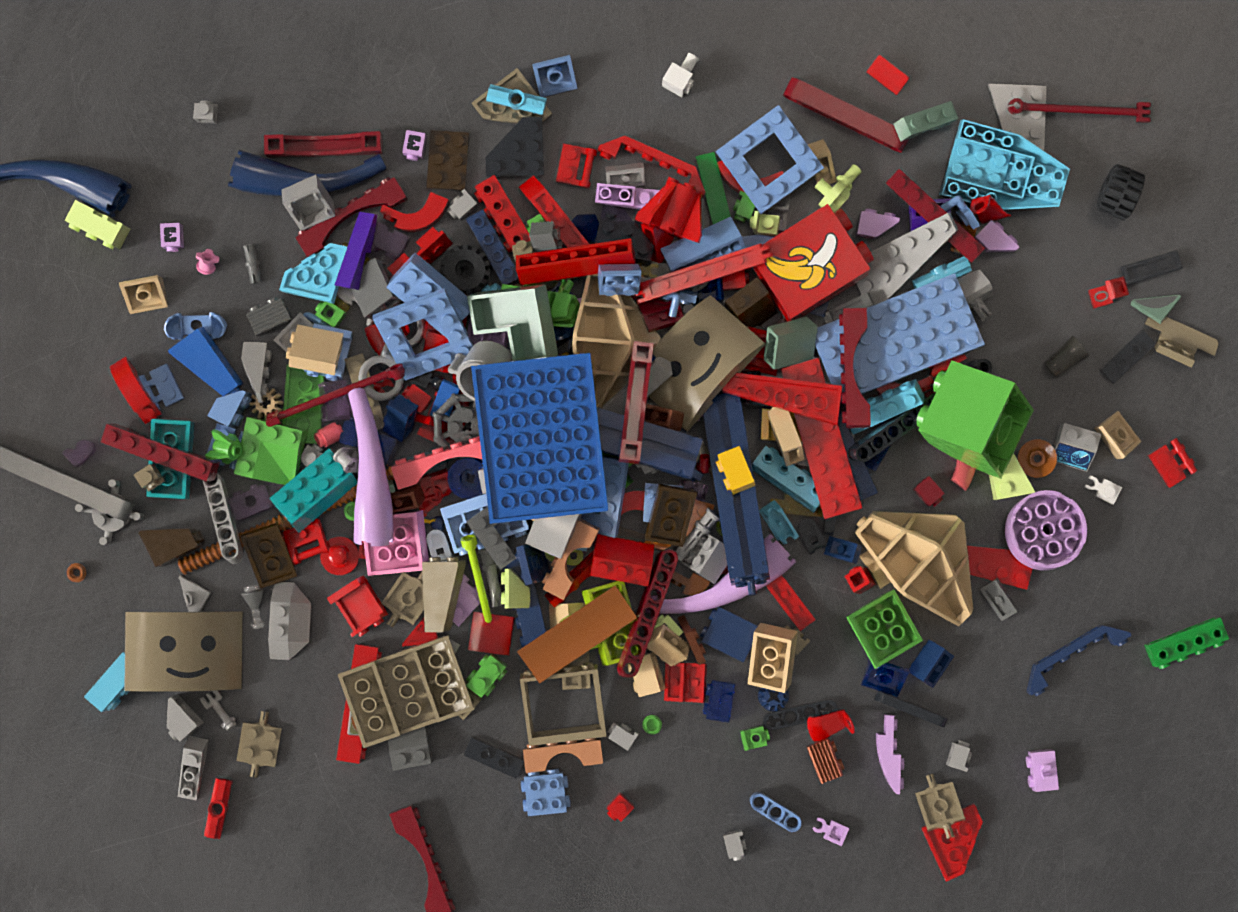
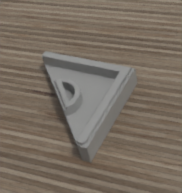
M180 575L179 580L188 611L202 612L212 592Z

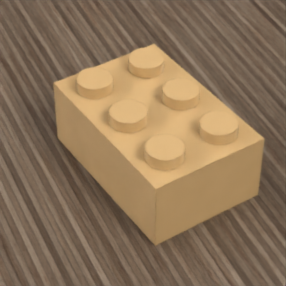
M764 623L758 625L753 635L748 677L749 685L783 693L787 691L792 681L798 631Z

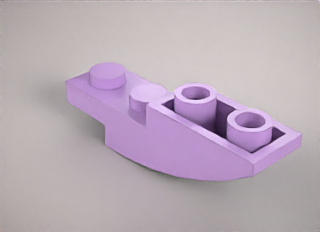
M597 183L595 203L640 210L660 190Z
M884 714V733H876L877 753L880 766L888 784L894 793L900 794V789L904 788V779L900 778L901 770H904V758H901L899 753H893V750L897 749V739L894 738V731H897V719H894L892 714Z

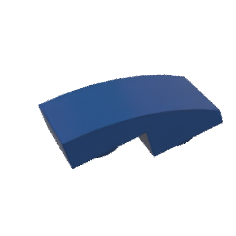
M443 379L430 416L451 397L452 393L459 394L460 389L458 385ZM454 405L445 413L449 416L452 413Z

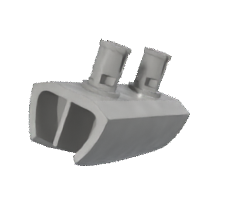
M979 269L958 278L969 308H974L981 321H985L983 312L988 318L991 317L992 313L983 301L993 295V288L982 271Z

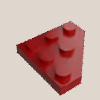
M974 803L962 808L965 820L954 823L951 826L955 835L953 838L950 835V839H947L944 828L928 831L926 825L921 827L946 882L964 874L966 864L976 842L978 831L983 823Z

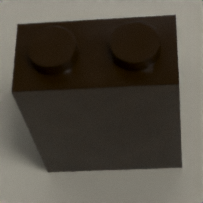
M755 278L724 303L726 309L747 328L761 326L778 313L769 292L758 278Z
M196 529L141 530L138 532L155 567H164L203 547V541H205L201 531Z

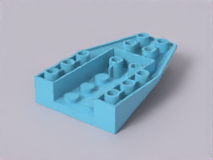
M962 119L959 123L939 195L949 198L959 195L964 202L971 203L972 199L991 195L1003 210L1059 207L1070 168L1019 134Z

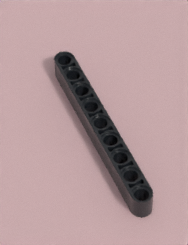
M974 359L966 364V366L978 369L979 364H981V371L989 374L992 371V364L987 359ZM933 388L924 394L922 405L890 418L853 444L848 450L849 458L856 462H866L917 426L919 407L924 405L930 406L936 394ZM905 416H906L907 419H908V422H907L906 425H905L904 422H903V419H904ZM890 427H891L892 430H893V433H892L891 436H890L889 433H888V430H889ZM874 438L878 441L876 447L873 445ZM860 448L862 450L861 457L858 456V450Z

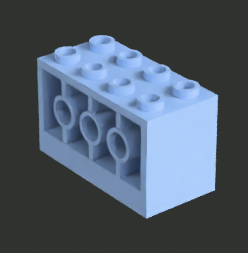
M486 494L440 509L454 553H459L460 556L468 554V551L462 547L460 539L466 535H475L472 530L470 534L464 532V528H466L469 519L488 506ZM528 520L501 522L494 526L504 541H508V536L514 534L516 538L527 535V530H530ZM476 536L478 543L476 547H478V550L484 549L485 547Z

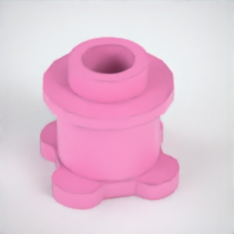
M211 249L198 252L196 258L199 262L196 264V269L204 275L214 273L216 269L214 264L219 262V257Z

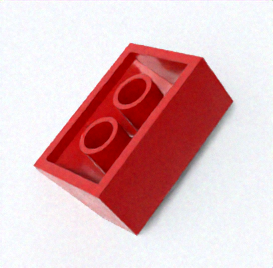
M597 534L590 566V576L648 586L652 570L654 544Z

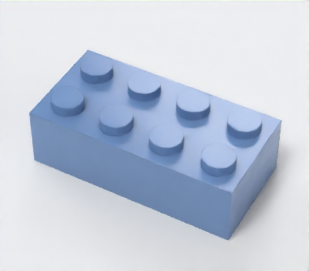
M414 253L391 277L386 287L404 303L445 288L461 321L470 313L467 296L417 253ZM435 314L424 318V320L446 337Z

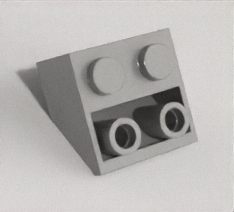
M704 534L683 561L680 562L715 584L727 566L724 543L709 534Z

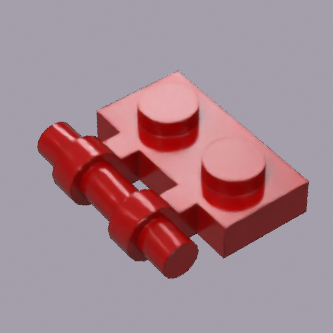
M1177 438L1170 441L1174 447L1170 451L1166 445H1163L1148 455L1168 488L1186 478L1183 472L1184 469L1187 468L1191 474L1197 471L1194 460L1189 458L1184 450L1185 446L1183 443L1180 444ZM1177 453L1183 461L1180 465H1178L1173 457Z

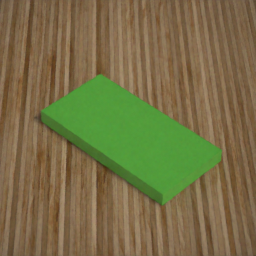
M287 365L283 410L324 395L325 376L318 375V377H312L307 375V372H304L303 369ZM323 404L284 418L282 424L308 430L305 444H317L314 434L322 427Z

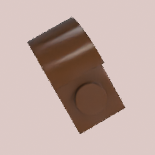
M674 571L671 583L678 587H681L682 584L685 585L682 591L683 594L696 595L702 593L708 587L710 581L695 573H692L688 579Z

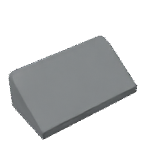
M643 163L605 167L607 184L633 187L646 186Z

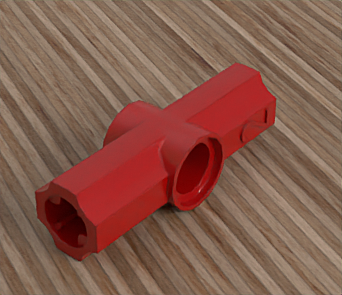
M215 779L204 836L208 838L221 839L233 783L229 779ZM216 803L222 806V813H217L214 810Z

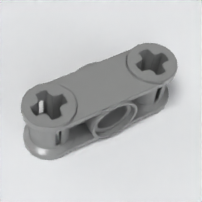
M342 447L336 451L333 456L334 461L339 462L346 473H358V447Z

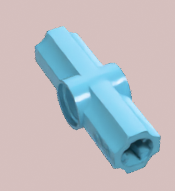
M490 84L486 101L508 106L514 110H523L543 115L547 98L523 93L517 89L512 90ZM514 96H520L522 101L519 104H514L511 102V99Z
M964 256L951 263L940 265L930 270L929 273L913 280L914 289L954 273L957 278L972 271L971 265Z

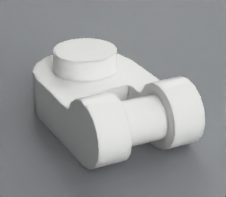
M440 530L429 532L426 539L431 557H441V560L453 557L445 534ZM443 548L444 553L438 555L436 549Z

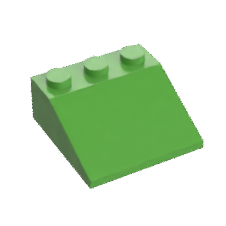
M895 590L885 592L846 617L875 669L923 641Z

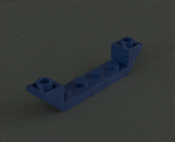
M1103 625L1096 626L1034 663L1028 682L1027 693L1038 696L1045 692L1044 688L1048 684L1041 671L1044 673L1054 668L1053 664L1056 662H1065L1071 658V653L1075 651L1079 653L1087 648L1086 645L1092 641L1096 643L1103 639V634L1106 635L1111 645L1122 646L1129 641L1127 638L1132 636L1131 633Z

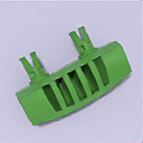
M562 279L558 292L547 291L553 326H575L580 303L575 295L569 294L574 285L571 280H568L566 283ZM537 283L526 284L524 287L536 286ZM502 284L501 289L518 288L519 286Z

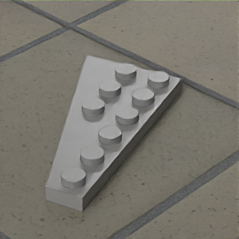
M988 84L1001 130L1019 134L1044 151L1046 112L1021 111L1019 114L1013 115L1007 108L1014 106L1016 109H1019L1020 105L1017 102L1013 105H1008V102L1014 98H1019L1026 103L1046 104L1047 86Z
M947 213L871 251L874 261L868 264L870 272L867 277L856 283L861 294L869 292L874 305L890 299L958 231L951 213Z

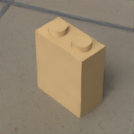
M297 325L296 332L292 331L290 343H292V346L288 347L286 352V358L289 359V367L335 376L343 346V333Z
M773 407L768 411L770 425L785 465L789 466L803 461L802 444L789 411Z

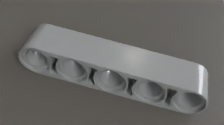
M217 473L215 478L218 480L214 485H210L211 481L203 480L221 554L230 563L237 564L243 559V550L225 481ZM222 495V500L215 503V499ZM227 513L226 519L220 521V516ZM231 531L230 538L224 539V535ZM236 549V554L233 557H229V552Z

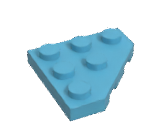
M329 243L324 247L325 249L302 260V263L298 266L286 270L279 290L334 304L339 286L334 284L347 247Z

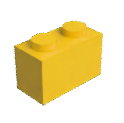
M740 446L718 454L719 461L716 464L719 472H724L726 479L723 481L727 491L731 490L734 495L755 486L754 479Z

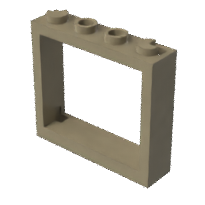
M587 662L577 667L566 665L547 679L593 674L599 724L534 732L527 683L537 681V679L530 670L520 673L529 746L606 737L598 664Z

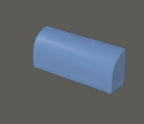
M729 217L702 229L700 243L683 238L660 250L670 272H674L746 247L734 221Z

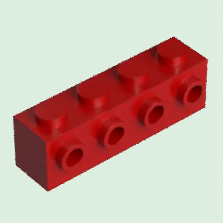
M493 175L476 185L475 189L477 191L474 194L479 203L483 201L487 207L483 209L487 217L494 219L496 225L493 227L497 234L504 236L506 241L503 244L507 251L513 252L512 245H516L518 241H530L529 232L496 176Z

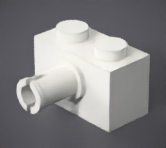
M688 53L681 67L672 62L663 77L662 86L680 97H683L684 93L688 95L694 82L691 71L699 58Z

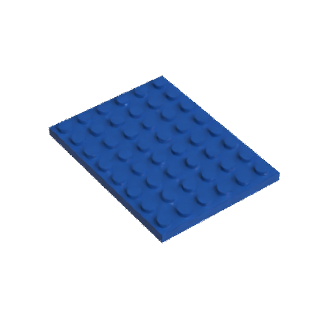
M591 352L472 365V379L490 524L608 511Z

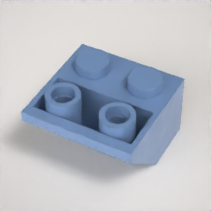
M638 264L599 265V295L631 296L638 294L641 280V269Z
M241 390L216 398L207 416L228 427L235 428L236 425L239 426L244 417L242 413L245 408H249L250 402L253 400L251 398L252 394Z

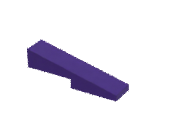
M359 212L334 284L335 286L359 290L366 252L371 253L378 215Z

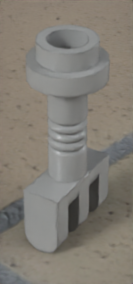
M219 690L213 691L216 697H213L208 692L206 696L210 701L207 702L204 697L200 698V701L206 710L213 707L217 714H219L224 722L221 724L223 729L227 731L236 726V719L234 716L230 718L219 702L224 699Z

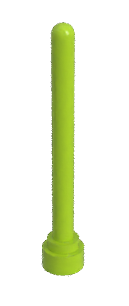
M466 535L460 539L461 544L468 551L484 620L490 623L492 616L475 551L478 544L476 535Z

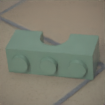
M952 101L905 116L893 125L901 142L916 137L927 130L932 129L933 131L948 126L956 121L958 116Z

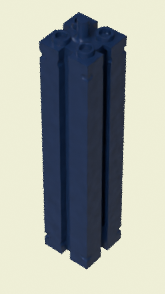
M724 393L716 395L712 400L713 404L703 414L730 582L736 588L747 586L748 594L756 595L755 584L767 583V580H770L756 488L754 486L733 495L731 490L727 491L723 481L726 479L724 472H719L716 464L719 461L718 454L740 446L754 479L741 398Z
M597 407L602 453L619 458L624 415ZM644 421L639 465L690 479L703 439Z

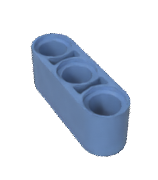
M755 792L751 795L750 804L754 810L790 832H796L800 829L801 819L796 813L762 792ZM756 797L764 798L762 806L754 805ZM773 807L781 809L779 816L774 817L770 814ZM791 817L797 819V824L794 827L787 825V820Z

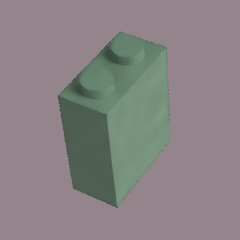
M803 317L767 327L764 361L775 370L813 359L818 326L808 317Z

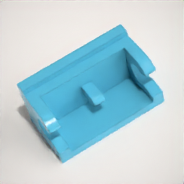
M775 500L759 510L775 538L780 540L782 544H787L786 538L788 537L793 539L799 537L786 514Z

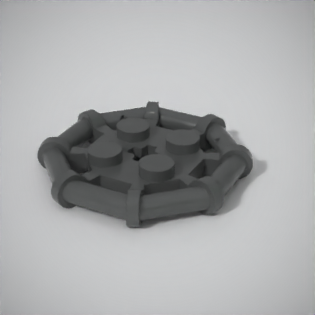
M452 393L451 397L432 414L434 417L433 441L438 443L443 449L451 448L450 444L445 440L449 436L455 442L461 441L462 444L468 443L470 438L479 436L475 401L464 394ZM460 402H473V406L464 407L460 405ZM455 405L456 409L449 416L445 413ZM442 420L448 423V428L445 432H442ZM463 422H471V429L464 430ZM454 457V458H452V459L456 460L457 458H475V457Z

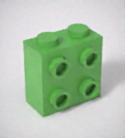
M486 654L478 664L481 666L478 671L474 669L466 679L469 682L466 686L481 698L484 694L488 697L496 687L493 684L495 680L500 681L507 673L505 669L507 664L495 654L490 656Z

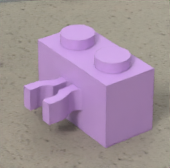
M1052 749L1028 751L1029 756H1026L1027 768H1030L1031 776H1028L1029 787H1032V790L1035 792L1059 790L1055 751Z

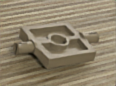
M402 572L382 601V604L393 613L387 622L391 627H394L399 618L414 625L424 611L422 572L418 578Z
M261 711L260 720L257 723L243 722L236 761L252 765L250 777L254 775V778H258L259 766H276L282 728L267 724L269 712H265L264 717V711Z
M934 774L927 775L929 787L924 791L915 793L927 830L944 828L947 839H950V835L953 838L955 835L951 826L954 823L965 820L953 782L937 784Z

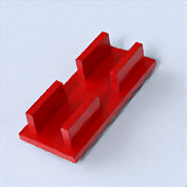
M432 227L416 241L422 248L417 254L428 264H431L453 243L442 230L438 232ZM403 253L387 269L394 275L409 257Z

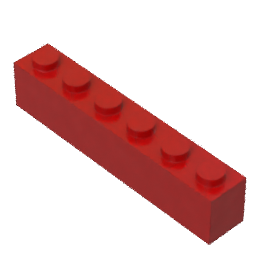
M631 238L516 255V272L521 285L598 274L599 265L636 264Z
M355 644L351 669L382 658L383 652H379L380 647ZM346 700L336 760L360 764L362 759L365 760L367 748H363L359 735L347 734L350 709Z

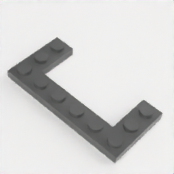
M488 506L467 521L469 527L500 570L516 559V556L494 526L498 523L490 524Z

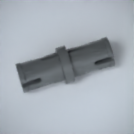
M255 244L244 245L243 249L247 262L245 267L248 268L250 284L263 282L259 268L261 264L257 259Z

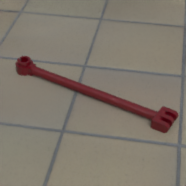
M1014 98L1008 102V105H1013L1017 102L1020 105L1019 109H1016L1014 106L1007 108L1013 115L1019 114L1021 111L1136 116V122H1151V118L1143 117V115H1151V110H1144V107H1151L1150 102H1138L1137 108L1026 103L1019 98Z
M401 363L395 364L386 369V371L281 412L279 410L267 414L266 425L268 427L277 425L284 418L346 395L355 388H364L387 378L399 380L405 376V369Z

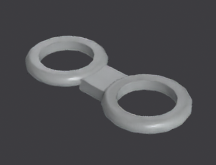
M424 319L416 321L417 333L412 339L408 340L411 348L420 343L424 337ZM386 343L379 356L369 358L361 366L358 376L359 381L367 378V372L374 364L381 363L389 367L396 364ZM404 377L396 380L394 387L389 392L379 393L371 389L370 386H366L363 389H365L366 395L371 399L378 401L390 400L397 396L402 389Z

